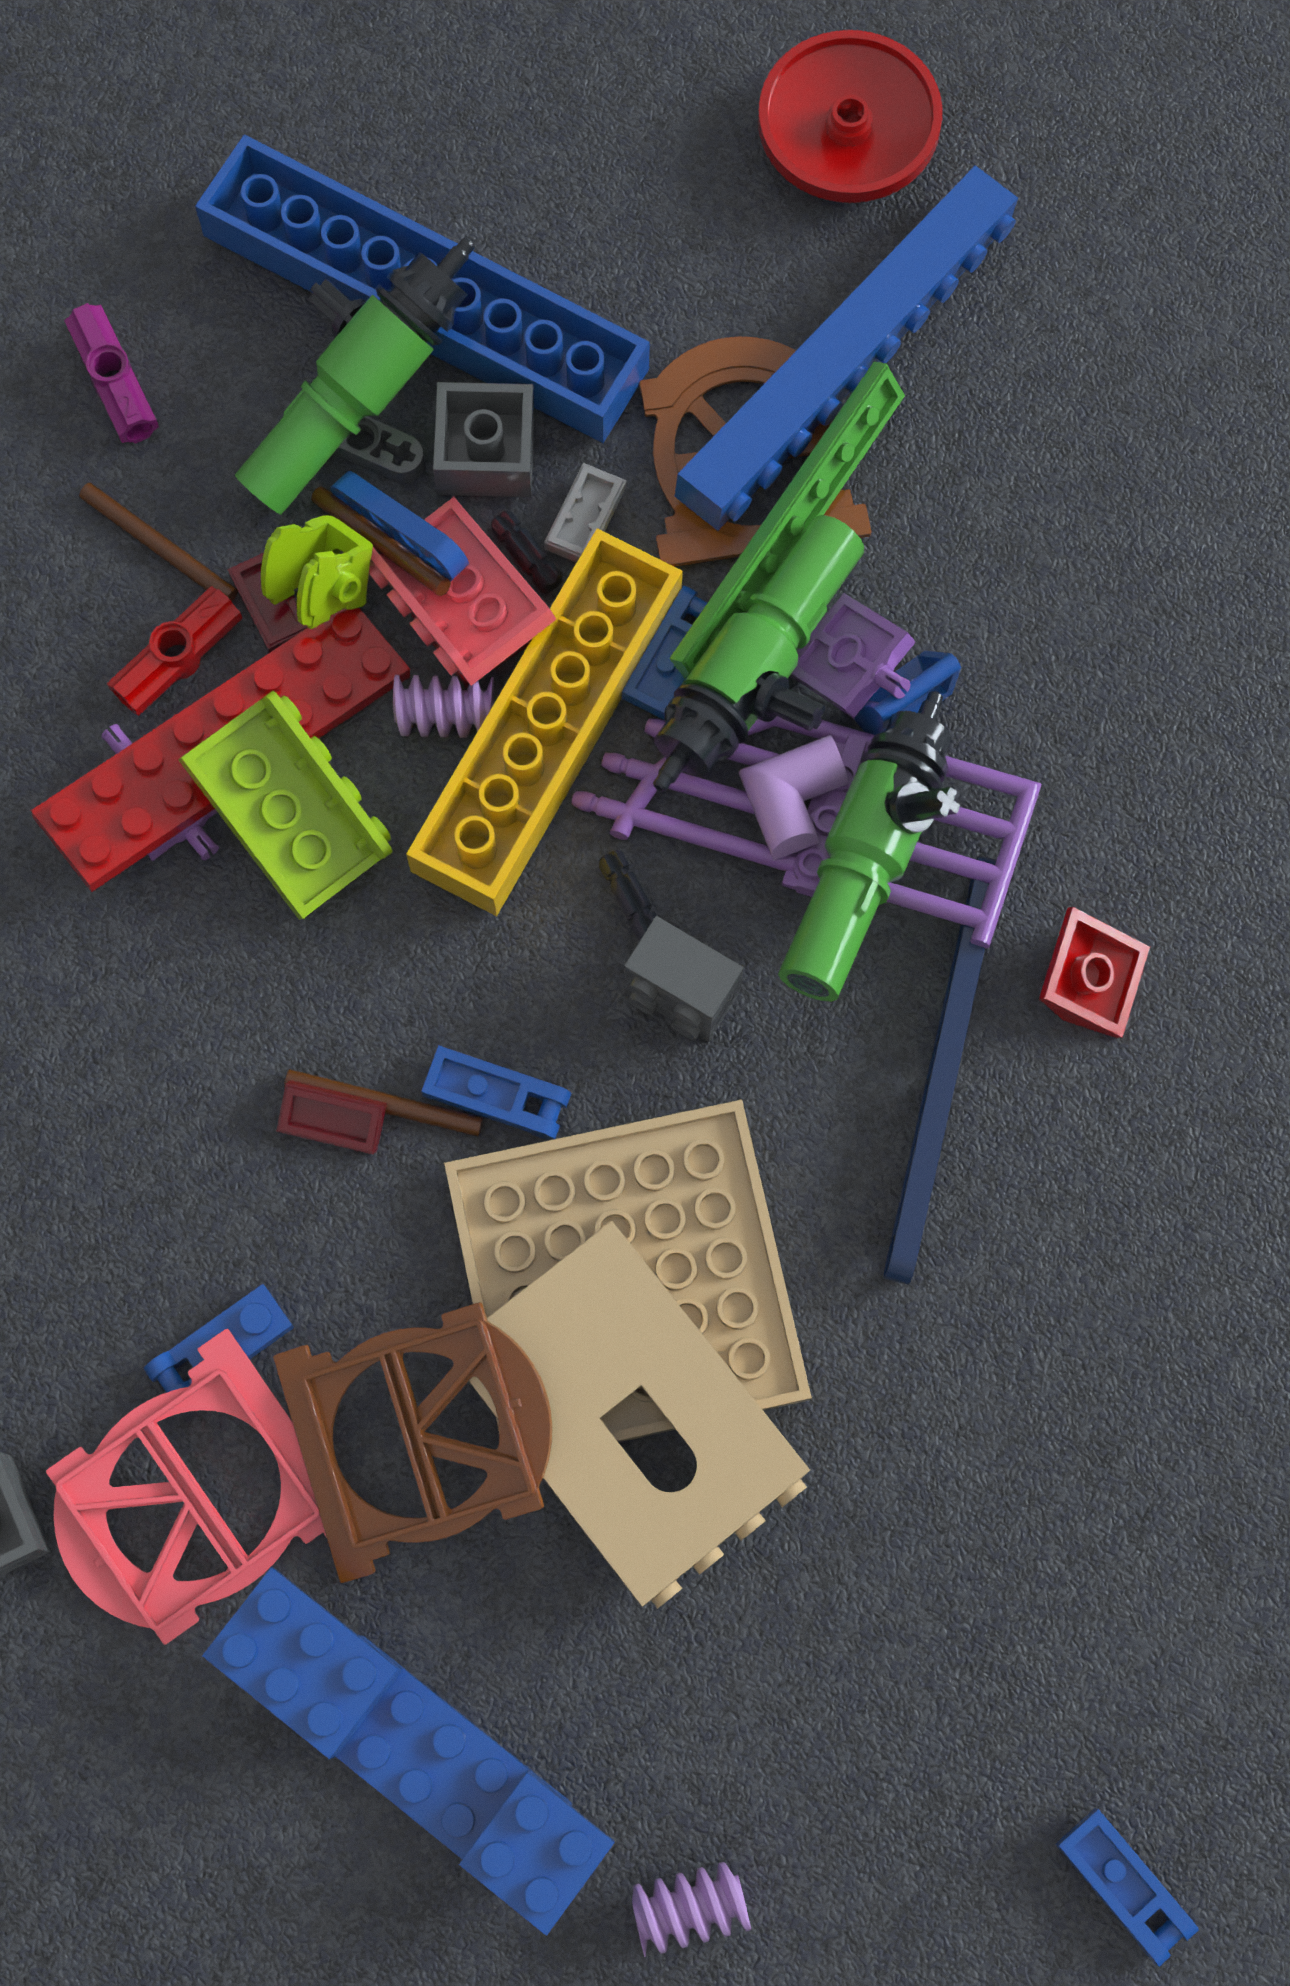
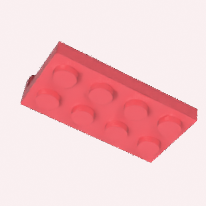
M452 497L424 519L451 538L464 552L469 561L468 566L450 581L451 585L446 594L442 596L436 595L383 554H379L374 547L372 549L369 574L381 589L388 584L393 588L386 595L404 618L411 612L416 618L409 624L428 647L434 641L439 645V648L433 654L446 671L452 676L459 670L472 686L553 623L556 617L456 498Z

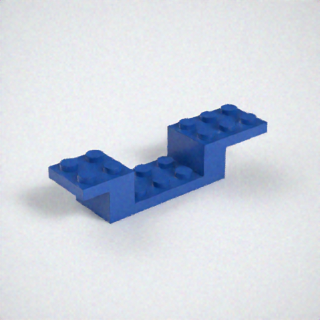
M273 1567L269 1569L202 1655L328 1759L337 1757L462 1859L459 1865L546 1936L615 1843L613 1839L572 1807L571 1801L365 1636L357 1635Z

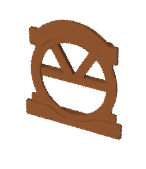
M726 337L703 343L686 351L673 360L657 378L640 380L639 386L645 416L657 418L653 441V458L657 479L664 496L675 512L673 516L665 518L667 534L656 536L660 560L675 567L740 557L761 525H740L726 522L717 531L674 496L678 473L698 453L676 454L675 439L681 420L688 412L692 413L708 432L714 436L726 422L705 401L703 395L716 387L734 382H754L764 385L794 354L795 349L772 340L757 337ZM833 420L827 426L820 423L814 429L815 432L812 434L811 441L798 457L810 455ZM840 490L824 515L834 517L845 523L860 538L870 537L872 531L866 504L854 505L851 490Z
M481 1302L442 1314L443 1327L440 1329L428 1327L404 1328L370 1338L356 1346L338 1362L332 1360L330 1352L312 1356L308 1345L273 1356L341 1583L375 1573L373 1560L390 1554L388 1548L389 1541L413 1543L435 1541L466 1530L485 1518L494 1509H499L503 1519L507 1520L540 1510L544 1507L539 1486L548 1465L552 1445V1417L547 1392L530 1358L509 1335L487 1321ZM427 1352L451 1359L454 1363L451 1370L417 1407L403 1361L404 1353ZM379 1361L383 1368L427 1517L397 1516L386 1513L367 1503L348 1484L336 1460L333 1444V1427L338 1406L354 1380L363 1371ZM472 1377H477L482 1382L496 1408L500 1431L497 1449H490L425 1432ZM432 1456L484 1469L487 1472V1478L469 1499L451 1509L447 1506Z

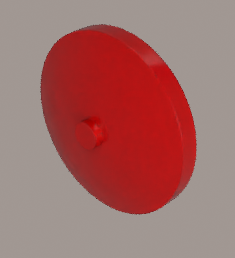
M840 30L823 33L802 41L791 48L776 62L769 72L759 101V135L766 155L773 166L787 181L802 191L818 198L835 202H867L886 197L907 186L918 177L931 160L938 144L942 124L940 92L933 75L922 60L911 50L893 39L860 30Z

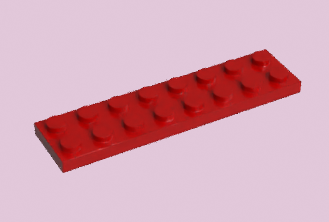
M344 608L331 615L330 620L313 629L306 628L32 809L33 819L89 890L93 892L215 809L178 759L271 691L277 693L279 697L287 696L300 712L302 720L299 721V724L310 738L316 736L319 739L393 689L395 675L400 676L401 682L410 677V668L360 608Z

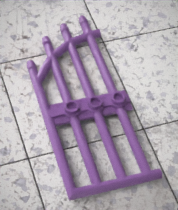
M778 716L770 722L757 719L751 726L748 736L772 727H779L817 739L831 735L838 748L849 780V784L813 797L810 801L808 813L820 843L773 861L767 845L645 809L657 792V789L653 786V781L657 777L659 769L666 761L665 757L652 764L635 758L627 759L625 755L618 753H605L601 764L603 768L617 774L625 773L627 777L640 780L641 782L626 803L603 796L598 798L595 794L586 791H575L571 804L579 810L588 813L594 811L598 816L615 820L609 832L615 838L627 840L634 826L785 871L782 886L812 897L820 881L817 874L818 867L821 861L830 858L824 846L858 770L862 755L868 751V745L875 735L825 720H821L822 722L817 729L813 728L811 731H808ZM649 718L645 726V733L655 737L665 724V720ZM741 743L734 754L726 759L751 766L779 754ZM945 756L948 764L947 777L1017 797L1009 821L962 807L959 808L957 814L934 819L1003 840L995 865L917 842L910 861L988 883L981 909L891 882L888 883L891 893L887 902L972 927L974 931L970 942L984 948H989L1042 784ZM681 773L677 780L668 787V789L755 814L747 793L743 790Z

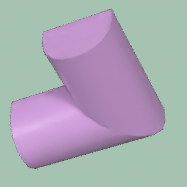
M831 735L739 771L741 781L773 861L820 843L804 801L849 784L843 761Z

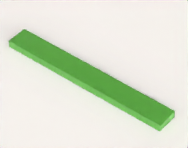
M875 361L872 363L669 658L684 679L727 620L734 613H746L745 603L748 598L753 594H760L816 516L825 514L905 397L886 363Z

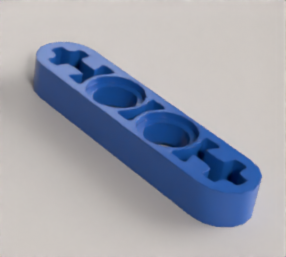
M347 471L330 487L332 494L450 581L468 566L469 561L466 555L451 538L352 471Z

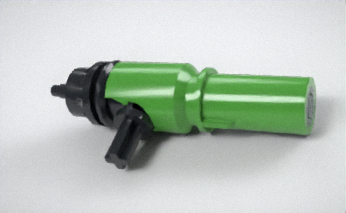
M464 237L458 245L453 246L437 266L419 252L408 266L392 270L387 276L393 283L390 288L386 290L380 284L376 286V294L380 300L371 295L367 301L362 299L351 301L328 279H325L321 285L316 282L310 290L313 294L308 300L333 323L332 334L335 339L316 360L318 374L311 384L306 380L302 383V391L286 408L284 416L235 473V477L273 511L280 515L283 514L351 432L355 435L360 432L361 428L357 424L364 416H378L434 350L428 344V341L432 345H440L442 343V340L435 333L440 327L447 332L454 325L455 309L468 295L451 280L475 249V245L467 237Z
M826 515L816 516L760 594H753L748 598L745 603L746 613H734L727 620L688 676L674 691V697L664 709L665 724L654 737L655 745L666 758V761L658 771L657 777L653 781V786L658 791H666L670 784L677 780L682 771L699 777L708 775L717 761L730 758L734 754L739 744L747 739L748 731L757 719L770 722L778 716L808 731H811L813 728L817 729L820 726L825 706L790 690L788 677L798 665L796 649H802L808 644L812 631L827 612L826 606L864 554L862 540L845 523Z
M938 691L928 693L918 713L912 711H898L894 713L886 730L876 734L871 739L868 751L862 755L858 770L824 845L830 858L821 861L818 867L817 874L820 881L778 973L781 981L800 994L820 1001L832 1002L838 999L878 905L886 903L890 896L891 889L888 883L902 878L922 831L929 828L934 819L957 814L960 805L954 801L957 794L956 790L952 787L942 788V782L948 773L945 754L952 738L949 731L936 721L943 700L942 694Z

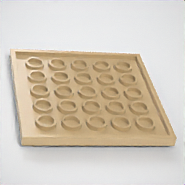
M742 1100L444 1163L473 1304L482 1303L486 1318L613 1221L762 1410L811 1400L810 1388ZM642 1386L600 1418L618 1442L676 1430ZM496 1418L497 1426H498V1431H499V1421H498L497 1418Z

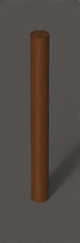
M91 482L83 486L79 493V498L206 591L213 586L222 591L231 602L235 599L238 590Z
M321 486L314 490L311 500L315 505L370 541L377 551L436 595L442 596L447 593L451 585L448 578L326 488Z
M291 1069L288 1070L285 1078L284 1088L289 1080L386 1102L385 1114L477 1137L481 1133L484 1117Z

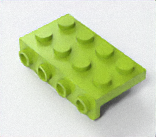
M271 691L178 760L296 917L301 920L378 861L390 855L393 850L388 843L391 840V836L386 827L375 816L369 818L358 803L362 798L355 785L345 776L339 778L328 763L332 760V757L326 746L316 736L310 738L299 724L302 717L294 703L287 696L279 697L277 693Z

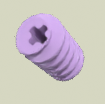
M399 675L394 677V722L397 723L401 736L408 737L414 723H416L420 736L428 737L435 723L440 737L447 738L452 725L455 724L459 737L467 738L472 724L475 725L478 732L494 705L493 677H491L486 691L481 690L479 681L472 686L469 684L467 690H462L458 676H452L447 690L442 689L438 676L432 677L428 689H423L419 675H413L408 689L403 688Z
M725 1862L718 1863L716 1881H712L706 1870L701 1867L697 1868L696 1882L693 1887L690 1886L682 1873L676 1874L673 1892L668 1890L661 1878L655 1879L653 1897L650 1898L640 1884H635L633 1887L632 1905L644 1957L646 1956L647 1940L650 1939L661 1954L666 1953L669 1934L674 1935L682 1948L688 1947L690 1929L692 1928L695 1929L703 1943L708 1942L710 1939L711 1923H716L724 1937L730 1936L732 1918L737 1917L745 1931L751 1930L738 1874L734 1876Z

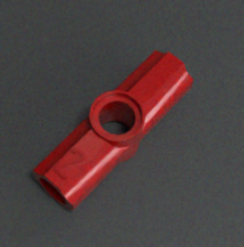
M211 586L174 621L165 622L157 626L151 633L149 644L107 683V686L127 709L139 716L176 680L186 679L196 672L199 668L201 657L243 619L241 612L222 591ZM174 645L186 646L184 651L178 656H165L166 651Z

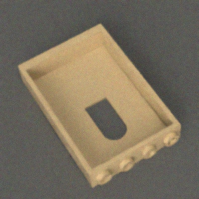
M613 1221L604 1226L487 1318L488 1322L500 1328L524 1350L538 1371L547 1392L552 1417V1445L548 1465L543 1477L544 1481L641 1607L652 1601L658 1609L683 1589L676 1581L680 1576L692 1567L700 1575L724 1555L718 1546L728 1537L735 1533L742 1541L766 1520L759 1513L775 1499L783 1507L807 1488L801 1478L810 1469ZM472 1377L469 1380L470 1385L498 1420L496 1408L487 1389L477 1377ZM640 1386L644 1388L695 1455L697 1463L695 1476L691 1483L680 1491L664 1492L652 1486L600 1420L602 1416Z

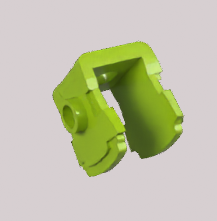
M326 515L313 518L305 522L303 528L295 524L277 527L270 538H268L261 566L262 594L273 605H276L294 595V589L298 588V622L302 625H307V628L310 629L330 620L331 615L344 608L355 609L362 607L366 604L373 544L333 516Z

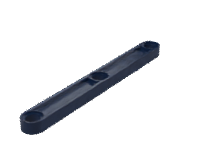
M980 855L976 859L993 865L996 863V859ZM970 879L965 905L981 909L989 884L976 879ZM960 924L884 1267V1279L907 1285L911 1282L917 1262L985 951L984 947L970 942L974 928Z

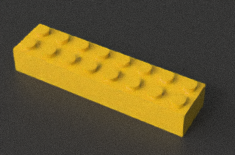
M598 528L596 529L550 607L556 620L532 638L406 853L412 873L495 916L499 914L622 699V690L681 590L682 570Z

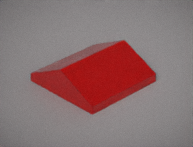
M1069 907L1061 926L1039 1000L1063 1021L1114 1038H1123L1150 947L1075 907Z

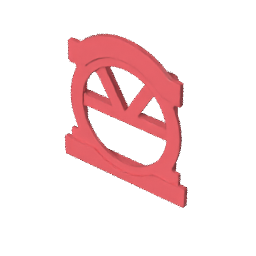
M225 1329L198 1348V1352L204 1360L188 1371V1375L192 1380L190 1386L156 1396L133 1409L108 1432L93 1454H87L82 1447H79L46 1470V1473L56 1486L54 1499L55 1536L63 1562L74 1582L88 1598L109 1614L125 1622L154 1630L164 1645L199 1621V1617L195 1612L197 1606L226 1598L247 1587L262 1576L278 1560L293 1537L298 1536L307 1544L322 1533L326 1536L293 1422L229 1329ZM189 1411L222 1412L245 1421L256 1429L267 1442L278 1463L281 1494L277 1513L269 1531L250 1555L246 1554L157 1422ZM136 1438H140L169 1481L112 1487L109 1484L116 1463L122 1453ZM184 1502L150 1572L141 1570L124 1556L109 1530L106 1512L109 1509ZM197 1524H199L228 1568L226 1571L208 1578L177 1581L174 1579L173 1574Z

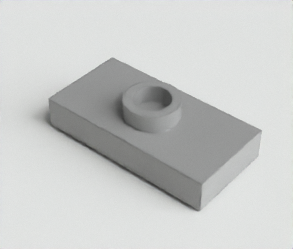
M583 463L544 542L545 550L577 563L596 529L606 531L625 492L626 480Z

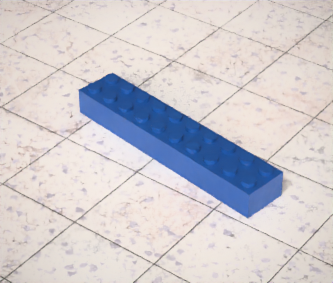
M245 134L195 205L204 237L312 292L310 289L316 282L321 285L325 279H328L351 301L357 299L367 301L371 295L380 300L376 294V286L380 284L388 290L393 284L387 278L392 270L408 266L419 252L437 266L452 247L458 245V243ZM472 251L466 263L451 279L468 295L455 309L454 325L447 332L440 327L435 333L442 340V343L440 345H432L428 341V344L434 349L431 355L485 383L533 384L534 408L604 443L639 387L640 380H643L649 371L650 342Z

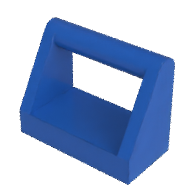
M922 652L895 671V673L910 681L908 692L900 688L905 694L903 698L898 699L880 687L853 719L864 732L876 735L886 730L894 713L898 711L918 713L922 702L926 700L929 692L938 691L942 694L943 700L946 699L954 691L961 670L959 661L951 653Z

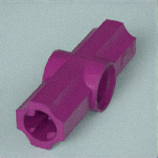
M87 303L73 309L70 316L64 320L65 325L122 443L133 442L136 444L150 438L153 431L159 428L158 422L103 307ZM119 370L114 376L103 377L109 371Z

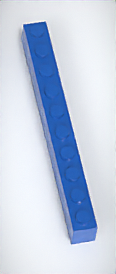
M975 165L686 464L677 475L674 496L717 531L729 519L737 521L748 509L752 501L751 496L760 486L763 489L770 487L782 470L781 464L790 455L796 458L805 450L812 439L811 433L820 423L827 426L836 417L842 407L841 401L850 392L852 393L872 363L874 361L887 363L897 352L901 344L900 339L908 330L915 333L924 324L930 314L929 308L937 300L943 303L951 296L959 283L958 278L965 270L970 273L975 271L987 254L988 250L986 248L994 240L1001 243L1008 236L1016 222L1012 215L1018 197Z

